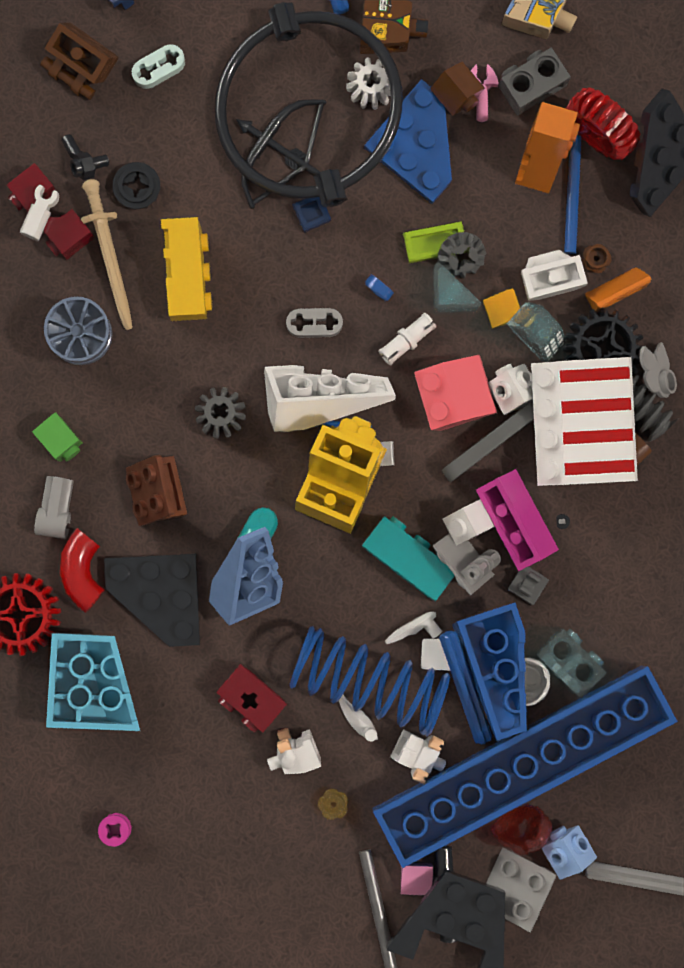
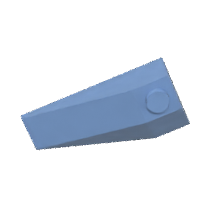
M266 527L239 537L212 580L209 602L229 626L280 603L283 581L277 572L279 567L273 557L274 549Z

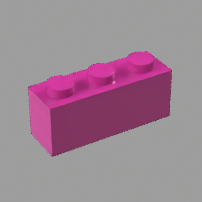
M516 469L476 489L518 571L559 550Z

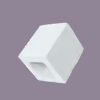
M481 499L443 518L456 546L495 527Z

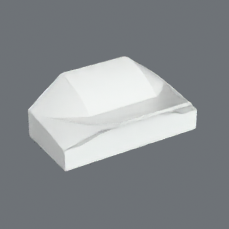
M561 250L528 258L526 268L521 270L528 301L571 292L588 284L580 255L571 257Z

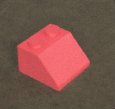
M480 355L443 362L414 372L431 430L442 431L497 413Z

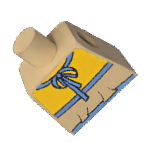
M512 0L504 15L502 25L547 39L554 26L570 33L577 20V16L563 10L567 0Z

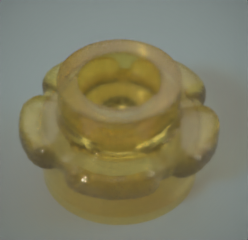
M329 789L325 791L324 796L319 798L318 807L322 810V815L325 818L334 820L336 817L342 818L347 813L348 798L343 792L339 793L336 789ZM331 802H336V807H331Z

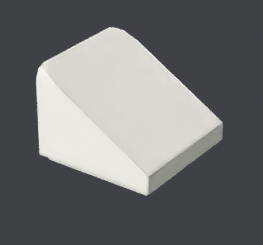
M423 639L421 668L429 670L433 667L434 670L450 671L440 639Z

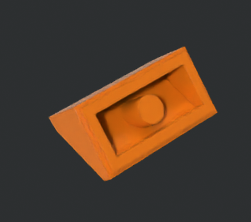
M635 267L585 293V296L592 309L599 312L602 308H607L647 287L652 279L650 275Z

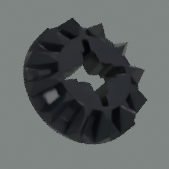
M132 162L124 165L117 171L113 179V192L116 199L122 206L133 210L147 209L150 204L157 201L161 190L160 179L156 171L151 166L141 162ZM137 175H139L141 185L148 188L140 189L139 194L135 197L133 189L128 188L129 184H134Z

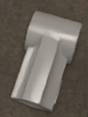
M47 476L42 507L38 509L35 519V535L61 539L67 538L69 529H66L67 523L70 524L71 520L69 507L73 480Z

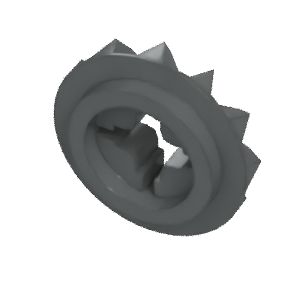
M459 232L449 236L441 244L438 252V261L442 270L452 278L460 275L461 278L465 279L467 273L476 275L479 267L484 265L486 250L479 237L472 233ZM467 250L468 257L471 259H463L458 264L459 260L454 254H463Z

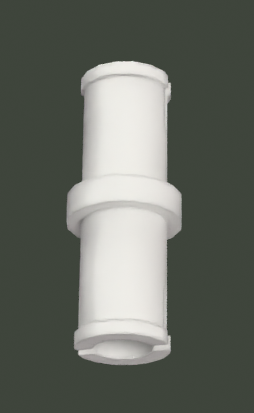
M423 313L421 317L406 329L401 328L393 340L378 350L381 356L384 355L382 358L387 364L392 365L409 349L414 350L417 347V342L436 328L435 323L431 324L433 320L430 316Z

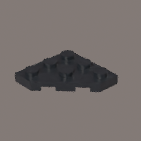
M663 88L642 111L641 124L645 125L642 141H638L634 166L638 167L636 183H631L630 197L641 213L648 217L653 215L684 178V113L671 91Z
M196 554L104 558L106 590L169 647L200 645Z

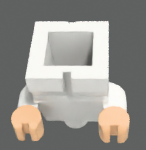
M288 728L277 731L280 740L277 742V756L267 759L271 771L282 767L284 774H298L321 767V757L310 729L302 732V736L297 739H292Z
M404 729L390 756L398 763L411 768L413 780L421 784L426 782L424 779L425 777L428 778L432 768L441 772L446 765V760L438 757L442 749L440 745H444L442 739L431 735L426 740H423Z

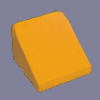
M513 288L483 300L492 329L522 318V312Z

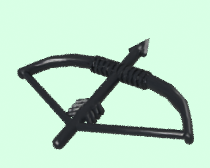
M298 100L284 107L271 119V122L268 123L269 125L266 126L263 132L252 126V121L236 119L243 133L248 131L258 138V141L255 142L256 144L253 145L254 147L249 151L246 162L253 167L255 160L259 159L264 152L263 149H266V146L269 145L285 156V164L295 170L278 183L285 184L304 170L313 176L318 175L320 171L310 165L309 161L323 106L327 103L326 100ZM319 105L306 154L298 148L289 151L273 140L272 137L275 136L281 127V123L292 112L304 106ZM242 175L241 185L249 207L254 209L255 205L270 195L271 192L266 191L252 200L249 192V180Z

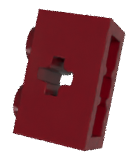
M243 664L236 668L216 692L221 696L218 702L231 713L234 709L244 716L241 722L254 733L258 729L264 732L288 704ZM254 692L257 695L255 701L259 705L256 708L253 705H250L248 708L243 705L245 698L242 695L244 693L250 695Z

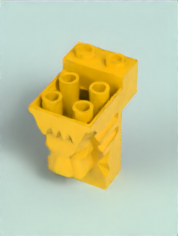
M354 416L352 419H342L337 427L331 426L329 428L322 425L310 451L308 475L296 499V511L351 534L387 451L380 441L375 438L376 432L370 428L371 423L369 421Z

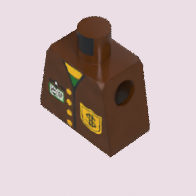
M365 0L362 25L376 35L389 53L407 52L409 36L427 38L429 20L411 18L412 2L409 0ZM361 40L360 54H375V52L363 40Z

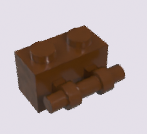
M59 23L44 48L57 58L53 61L48 56H45L40 66L49 71L48 75L53 79H60L70 86V91L77 96L81 94L88 100H91L96 90L87 85L88 80L93 84L104 82L119 57L72 23ZM66 65L79 73L77 77L65 69Z

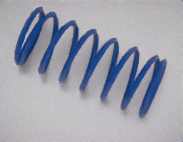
M314 626L309 627L289 686L291 689L296 687L300 673L317 641L308 683V693L310 696L318 691L338 652L330 692V700L333 704L342 697L360 661L352 701L354 711L357 712L364 706L381 673L375 702L376 718L379 720L386 715L402 685L397 711L399 727L405 726L410 721L423 697L419 731L426 737L432 733L450 680L448 673L443 674L439 682L427 720L426 713L435 676L433 667L427 671L417 695L403 719L404 705L413 667L411 660L406 661L381 710L391 657L389 652L384 653L359 700L368 655L367 644L359 648L337 691L346 639L344 636L338 638L315 682L324 632L322 628L315 631Z

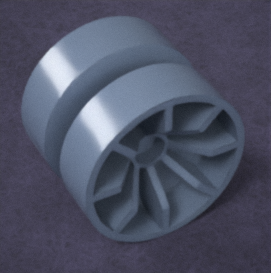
M69 297L56 303L48 312L44 323V335L51 350L62 360L74 365H88L98 361L108 351L112 342V327L108 317L98 304L84 297Z

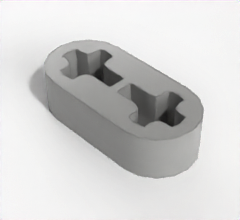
M331 308L296 309L287 316L286 326L289 333L298 338L333 337L342 330L343 319L337 310ZM327 315H332L333 320L338 321V324L333 325V330H327L326 325H316V321H325ZM297 316H302L303 321H313V325H304L302 331H297L296 326L291 325V322L296 321Z

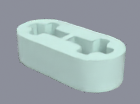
M166 45L140 59L132 68L134 82L143 89H149L178 74L185 66L183 51L176 45ZM171 53L173 57L178 55L176 65L172 66L169 62L160 66L167 61V54ZM157 67V69L150 73L151 78L149 80H146L144 77L138 78L141 76L140 70L142 68L150 71Z

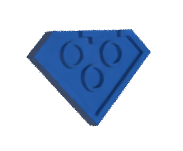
M421 79L403 100L402 114L396 136L380 162L433 204L452 181L445 106L430 90L431 86ZM388 118L364 145V148L369 153L374 151L381 140Z

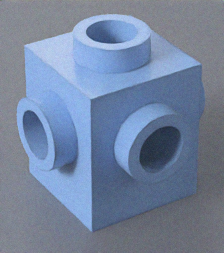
M579 825L566 829L565 826L555 829L549 834L550 840L541 847L560 880L582 872L597 858Z

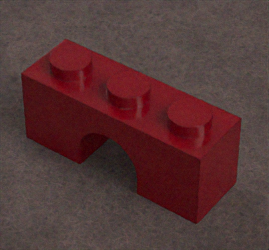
M35 163L7 184V187L12 192L8 198L19 211L25 208L27 212L31 204L36 202L35 190L39 185L45 188L42 195L43 199L51 198L53 191H56V189ZM73 209L61 217L49 216L43 230L49 238L45 242L56 257L62 254L66 260L94 239L91 231Z

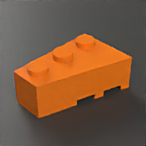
M545 102L541 103L529 134L515 184L545 193L550 192L561 161L567 158L568 152L576 140L580 124L575 123L578 112Z

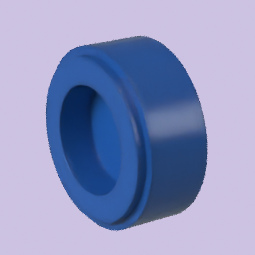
M372 274L365 281V285L384 301H388L394 294L389 287Z

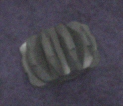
M226 387L222 388L221 396L217 395L215 388H211L210 393L213 398L209 400L206 395L202 394L200 399L206 405L195 406L197 412L204 413L196 418L197 424L207 422L202 429L205 434L214 427V438H219L220 429H223L225 436L229 438L231 437L230 426L236 431L241 430V426L235 420H246L245 414L237 412L246 407L245 403H235L239 397L237 392L232 393L227 398L228 389ZM216 407L219 409L227 407L228 409L225 410L227 417L213 418V416H216L214 409Z

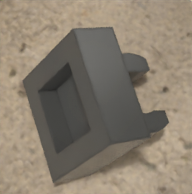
M526 567L517 572L507 590L533 606L549 579L532 568Z

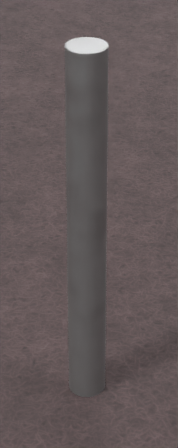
M371 849L360 851V860L385 968H398L395 954L387 951L386 948L391 936Z

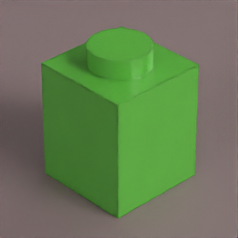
M56 412L32 431L50 454L59 462L63 459L67 462L80 452L78 447L83 442Z

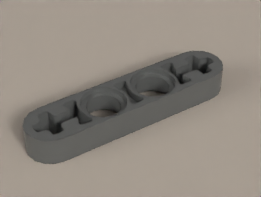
M533 401L442 469L441 472L450 483L478 463L484 456H487L503 444L505 440L534 420Z

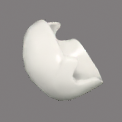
M527 657L525 658L526 706H530L544 699L548 693L550 673L541 661Z

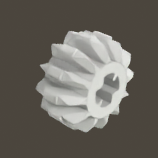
M367 57L365 59V66L356 62L354 64L355 72H348L347 79L350 82L346 85V89L348 92H353L351 100L357 102L362 99V109L367 107L368 102H372L374 110L378 109V100L382 104L387 105L389 103L390 87L381 61L378 59L376 64L373 65L370 58ZM371 79L376 81L372 88L367 86Z

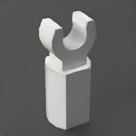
M39 185L35 190L36 202L31 204L20 230L22 235L35 241L40 240L51 214L49 209L54 207L59 201V193L55 190L51 198L43 199L42 195L45 188L42 185Z

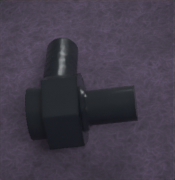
M67 134L62 138V143L69 156L73 159L70 161V167L74 177H80L82 180L95 177L96 169L109 166V159L106 154L92 158L88 152L80 151L71 134Z

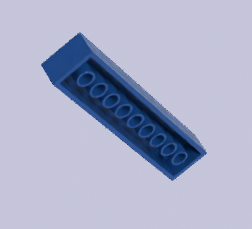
M641 665L528 725L527 731L503 738L426 779L424 784L419 783L373 807L372 810L401 867L404 868L678 721L649 667Z

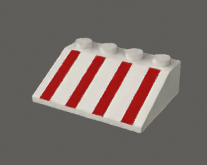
M631 357L531 363L537 485L638 481Z

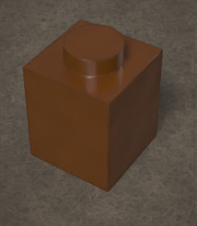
M463 61L445 70L430 88L452 116L462 110L466 113L472 110L479 103L477 97L485 89Z

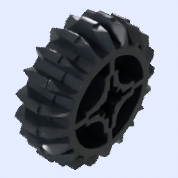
M602 308L599 317L597 312L592 309L589 311V319L581 314L578 317L580 325L574 322L570 325V329L574 333L565 334L564 339L572 344L564 345L562 350L572 352V354L565 357L564 361L584 360L580 346L590 352L593 359H600L602 354L601 348L598 346L607 338L606 349L609 351L601 359L631 357L632 375H635L638 370L633 364H641L640 357L636 354L640 353L642 345H636V343L643 339V335L638 334L634 336L633 332L638 328V325L633 324L628 327L626 325L630 319L628 315L619 320L617 319L619 316L618 310H614L611 317H609L607 308ZM606 326L602 337L596 338L591 336L589 339L583 337L584 332L592 327ZM616 331L623 337L627 352L624 351V347L619 346L615 342Z

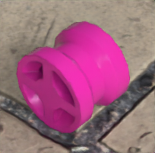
M121 813L110 814L99 825V838L108 846H119L130 836L132 826L130 820Z

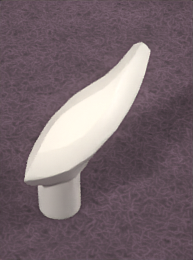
M436 612L425 613L393 632L385 640V643L396 642L408 635L416 634L423 628L426 629L433 639L442 633L440 627L433 620L436 617Z
M342 695L339 703L350 725L360 735L365 737L366 740H378L377 732L371 720L362 710L355 712L352 704Z

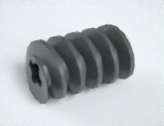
M637 374L632 379L635 424L640 421L642 422L638 431L640 434L648 430L651 431L647 439L648 442H651L664 434L679 418L670 421L673 414L671 409L661 412L665 404L664 401L653 404L656 393L645 395L644 393L647 389L645 383L636 386L639 379Z

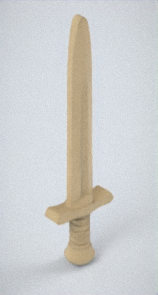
M89 179L83 183L82 188L85 190L88 200H90L89 203L91 204L90 207L93 214L84 216L81 220L84 224L92 221L95 225L115 303L125 330L132 329L130 309L108 226V221L116 219L117 213L103 212L104 209L99 195L100 183L95 179Z

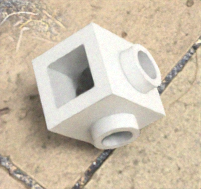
M508 364L495 372L497 377L488 382L493 398L504 415L521 409L533 401L532 374L528 371L525 364L514 368L511 364Z

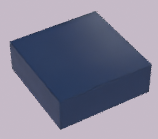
M320 197L305 198L292 204L304 233L331 221L327 208H323L321 205Z

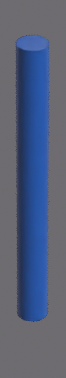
M578 135L569 151L565 254H576L582 138Z

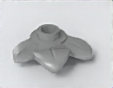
M658 343L654 353L646 346H642L639 357L641 366L645 371L643 379L646 387L660 398L669 397L670 394L675 393L677 382L673 371L669 370L670 363L663 343Z

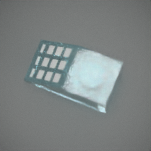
M525 302L507 323L513 332L542 362H550L567 343L561 325L542 305Z

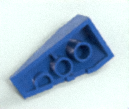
M516 603L452 624L460 640L475 688L496 741L527 731L526 661L524 656L525 630Z

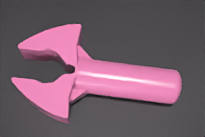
M477 64L471 70L476 78ZM489 65L486 67L487 79L482 84L485 89L477 97L479 103L476 105V120L479 122L488 120V90L491 87H498L499 84L495 72Z

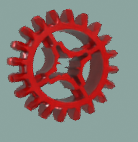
M583 88L572 97L565 108L578 112L575 123L580 124L578 134L589 146H592L597 152H601L605 157H610L613 160H623L637 147L638 141H640L641 134L637 124L632 121V116L628 115L625 109L618 105L617 101L614 102L610 99L609 95H604L599 90Z
M19 573L13 574L12 583L7 576L1 577L3 587L0 586V601L11 591H13V596L11 597L9 608L0 611V621L10 622L17 639L6 636L0 629V651L7 644V655H13L16 647L20 656L26 655L27 646L32 653L38 652L36 642L46 647L48 641L44 635L52 637V633H55V631L49 629L50 625L60 626L61 623L59 620L52 619V614H60L62 612L61 608L51 607V604L57 603L59 598L57 596L47 597L53 588L47 586L40 590L44 582L41 578L35 580L32 585L33 578L31 574L25 575L23 583ZM23 589L32 592L39 599L42 608L29 607L23 596ZM18 606L22 611L34 612L32 615H26L25 618H21L23 620L21 623H19L17 618L5 617V615L13 614L14 611H17L16 608ZM43 617L39 629L26 639L29 622L34 618Z

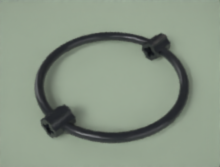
M281 2L268 10L271 21L251 33L238 46L221 74L215 96L217 133L229 160L253 184L268 192L284 197H320L323 208L338 206L348 200L345 189L363 179L379 164L396 136L403 103L399 72L384 44L375 34L358 22L330 12L305 11L296 13L292 2ZM301 24L332 25L358 36L375 52L381 61L388 78L391 96L390 113L385 131L369 157L356 169L341 177L339 169H328L314 176L315 186L285 185L266 178L253 169L243 159L232 141L226 114L227 97L232 79L247 54L258 43L274 33L277 41L287 42L296 39L298 35L302 34Z

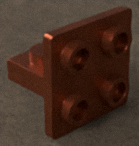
M155 455L126 468V482L131 491L133 513L137 518L139 526L187 515L174 456L161 457V455Z

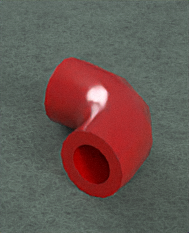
M76 528L61 552L59 574L65 593L80 610L87 613L105 591L92 578L90 571L91 560L100 546Z

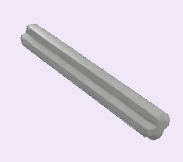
M594 861L585 868V876L589 879L684 896V878Z

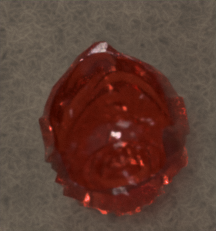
M526 803L524 806H519L498 817L496 823L491 826L490 831L510 852L518 855H528V853L539 851L546 845L551 837L552 823L539 806Z

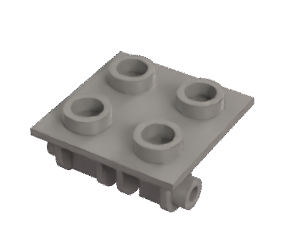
M450 533L433 545L437 551L438 558L450 568L456 576L458 584L463 589H466L470 595L495 575L491 570L501 560L499 553L493 549H489L479 555L468 540L456 546Z
M503 847L486 884L505 891V919L531 932L557 875L552 873L553 871L539 866Z

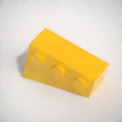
M198 217L161 219V228L164 230L165 237L163 252L164 258H166V288L169 317L171 321L207 319V311L212 310L211 292L206 293L205 281H210L209 263H204L203 252L209 251L208 234H202Z

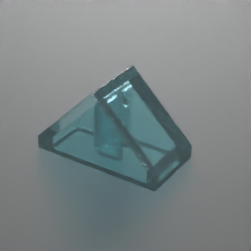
M437 262L432 271L433 313H476L482 303L446 268Z

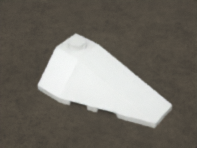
M297 365L265 367L264 370L268 415L274 432L305 430L393 401L396 396L388 377L351 373L345 379L333 375L332 370L322 369L321 375L303 373L304 366Z

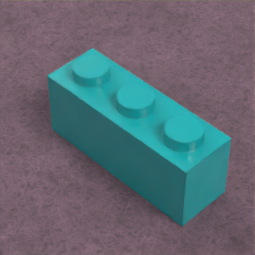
M384 516L363 543L362 548L435 602L455 575L446 564L428 550L431 545L417 534L412 538L404 531L407 526L394 516L390 520Z

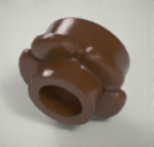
M601 244L588 246L583 251L584 259L582 264L587 270H593L594 273H602L606 270V266H609L611 263V254ZM598 256L599 261H595L594 257Z

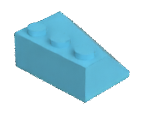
M52 633L47 728L140 731L115 636Z

